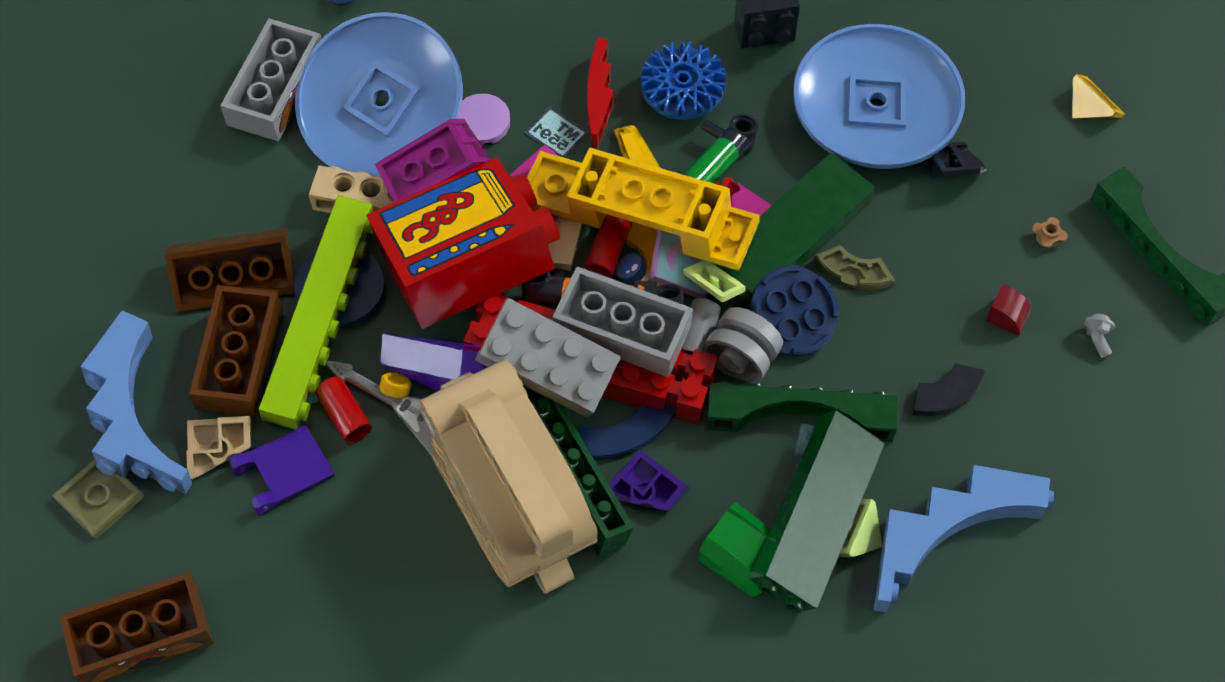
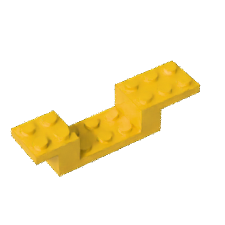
M590 147L582 163L540 151L527 177L537 199V205L531 207L537 210L546 206L552 215L599 229L606 214L675 234L680 236L683 254L738 271L760 222V215L731 207L730 188Z

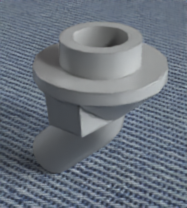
M1093 314L1091 317H1087L1084 320V325L1087 327L1086 335L1092 338L1100 357L1103 358L1111 354L1112 351L1104 335L1113 331L1115 324L1104 314Z

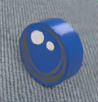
M631 253L619 260L615 271L616 275L624 283L633 284L644 276L647 266L638 254Z

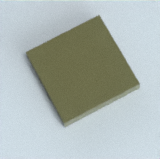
M95 459L52 495L95 540L144 498L143 493L126 476L122 477L115 473L109 476L101 472L96 467Z

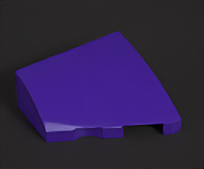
M641 449L637 451L621 473L618 472L609 483L618 501L664 511L671 510L690 489Z

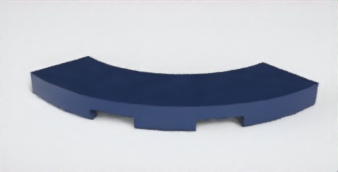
M666 404L663 411L643 405L634 415L615 425L600 428L580 427L579 435L595 461L613 459L614 456L631 451L635 452L651 443L671 423L676 415V407Z

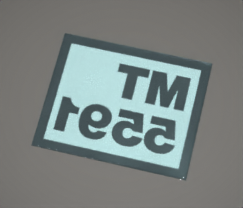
M549 106L524 133L541 145L549 147L558 156L565 158L589 132Z

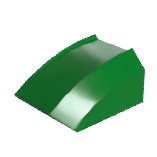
M735 502L727 509L706 537L699 550L698 561L748 595L755 597L762 592L758 589L759 586L749 580V577L770 528Z

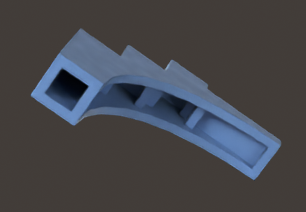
M122 310L80 366L86 384L98 391L86 407L91 425L104 433L92 450L96 467L109 476L115 473L122 477H125L131 469L133 473L141 478L146 479L150 477L157 480L168 491L174 492L178 490L186 494L192 486L188 469L163 454L150 441L136 418L133 400L135 376L141 358L153 337L147 321Z

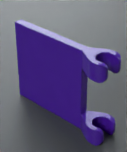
M306 425L250 452L236 454L230 458L231 469L235 475H242L256 465L270 492L256 495L252 499L253 509L260 516L269 512L277 504L335 476Z

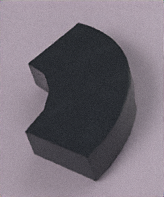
M955 363L951 373L943 380L934 383H919L913 415H942L967 403L978 390L985 370Z

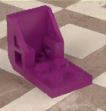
M463 118L447 120L375 163V166L393 201L396 202L489 161L490 158Z

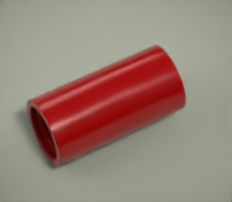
M611 215L605 216L584 267L586 270L608 278L613 277L631 229V225L627 220Z
M331 377L316 388L315 395L345 443H356L364 439L371 432V423L341 377Z

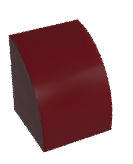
M1002 284L986 322L1020 336L1031 312L1030 303L1020 292L1008 285Z

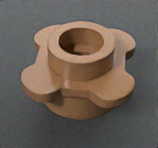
M1054 217L1048 218L1044 223H1035L1032 228L1033 233L1036 234L1037 242L1045 248L1055 247L1059 242H1065L1068 237L1067 232L1063 231L1059 226V220Z

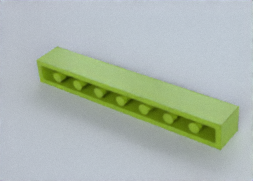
M337 195L259 407L260 416L263 421L296 430L300 422L306 421L308 417L310 403L307 402L310 394H315V390L319 386L320 376L317 374L320 366H325L328 361L330 348H327L330 338L335 339L337 335L339 311L344 312L346 310L349 300V294H346L349 285H354L356 282L358 259L364 258L368 245L365 242L367 234L373 233L366 216L373 212V207L370 203Z

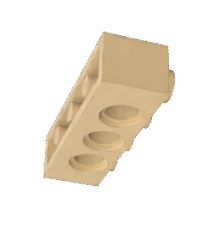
M319 165L309 192L312 209L326 213L332 212L337 195L372 204L373 212L394 203L381 177L362 171H346L336 166L325 167Z

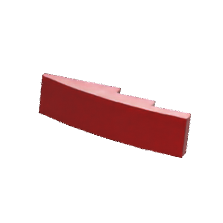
M597 37L592 54L587 83L588 130L591 148L598 150L614 106V89L608 88L611 82V64L606 63L608 59V39Z

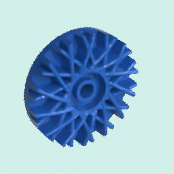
M682 41L680 47L674 48V42H671L670 48L667 45H663L662 52L659 53L655 49L654 54L649 55V61H644L641 73V91L646 102L656 112L673 119H695L711 112L723 98L726 80L725 68H721V59H717L716 54L713 57L709 55L708 47L702 50V45H699V50L692 48L691 41L687 46Z

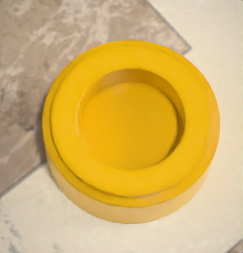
M386 373L381 377L379 389L387 396L405 398L409 395L412 383L402 374Z

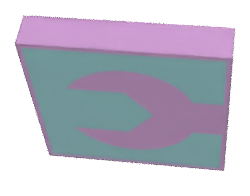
M657 229L650 280L662 285H677L687 295L695 298H705L707 291L683 275V269L703 260L682 253L680 236Z

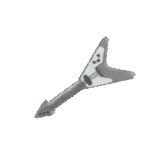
M334 361L327 362L328 368L335 376L341 377L344 382L347 381L392 406L394 412L431 456L433 455L430 437L432 436L419 410L418 401L421 400L420 398L409 396L394 398L387 396L380 391L378 384L353 371L351 364Z

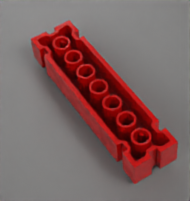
M498 294L478 304L476 309L477 322L471 321L464 344L482 346L502 305L507 300V296ZM522 300L517 302L552 320L555 312L554 309ZM681 349L669 377L619 360L602 397L639 408L645 405L663 411L666 404L676 407V418L700 424L706 405L707 392L709 393L710 383H713L716 374L718 355L694 349L693 354L690 355L683 353Z

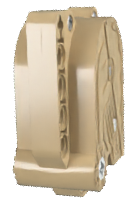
M504 359L475 374L468 372L441 385V390L418 401L419 410L432 436L430 437L433 453L432 459L498 577L509 588L534 576L543 593L547 594L574 580L567 557L597 543L598 532L586 501L567 462L528 399L527 392L522 386L523 383L519 379L515 367L513 368L508 359Z

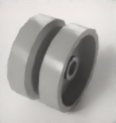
M736 307L729 308L724 312L718 321L717 329L711 332L704 343L703 350L718 355L717 368L724 374L735 380L752 384L762 381L769 370L770 362L777 357L782 349L783 339L779 331L765 318L750 310Z

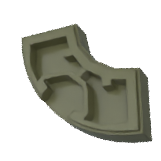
M842 245L814 255V262L821 271L832 280L844 286L859 290H880L894 286L895 280L881 257L874 259L858 258L848 253Z

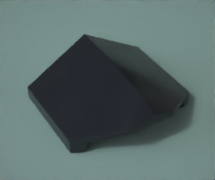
M965 142L948 143L942 150L928 158L932 179L979 174L987 171L983 162L968 150V145Z

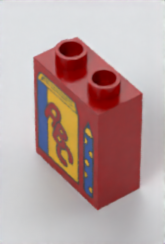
M498 157L366 215L382 257L421 329L555 269L548 244L559 240L560 234L550 211L546 206L532 211L531 207L537 205V199L526 175L521 172L510 177Z

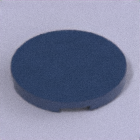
M317 250L303 261L296 273L294 291L297 302L301 296ZM366 251L363 259H358L356 282L354 285H349L346 294H349L346 310L344 312L339 311L337 317L339 328L351 327L368 319L373 315V311L377 308L385 294L383 270L377 259L368 251Z
M798 265L782 266L765 275L756 285L750 301V311L765 318L779 331L783 339V346L779 353L788 356H803L822 348L831 339L837 317H839L838 302L829 283L821 275L818 276L814 272Z

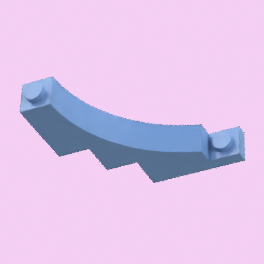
M973 465L968 476L966 493L936 487L931 488L927 498L925 515L890 509L885 522L874 610L887 613L890 603H896L899 584L908 586L913 574L924 558L946 538L958 531L993 519L1032 518L1041 520L1046 509L1051 510L1053 505L1054 491L1049 490L1050 478Z

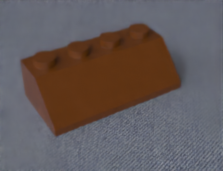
M287 227L167 246L164 254L176 312L212 307L217 285L278 292L279 296L295 293V275Z

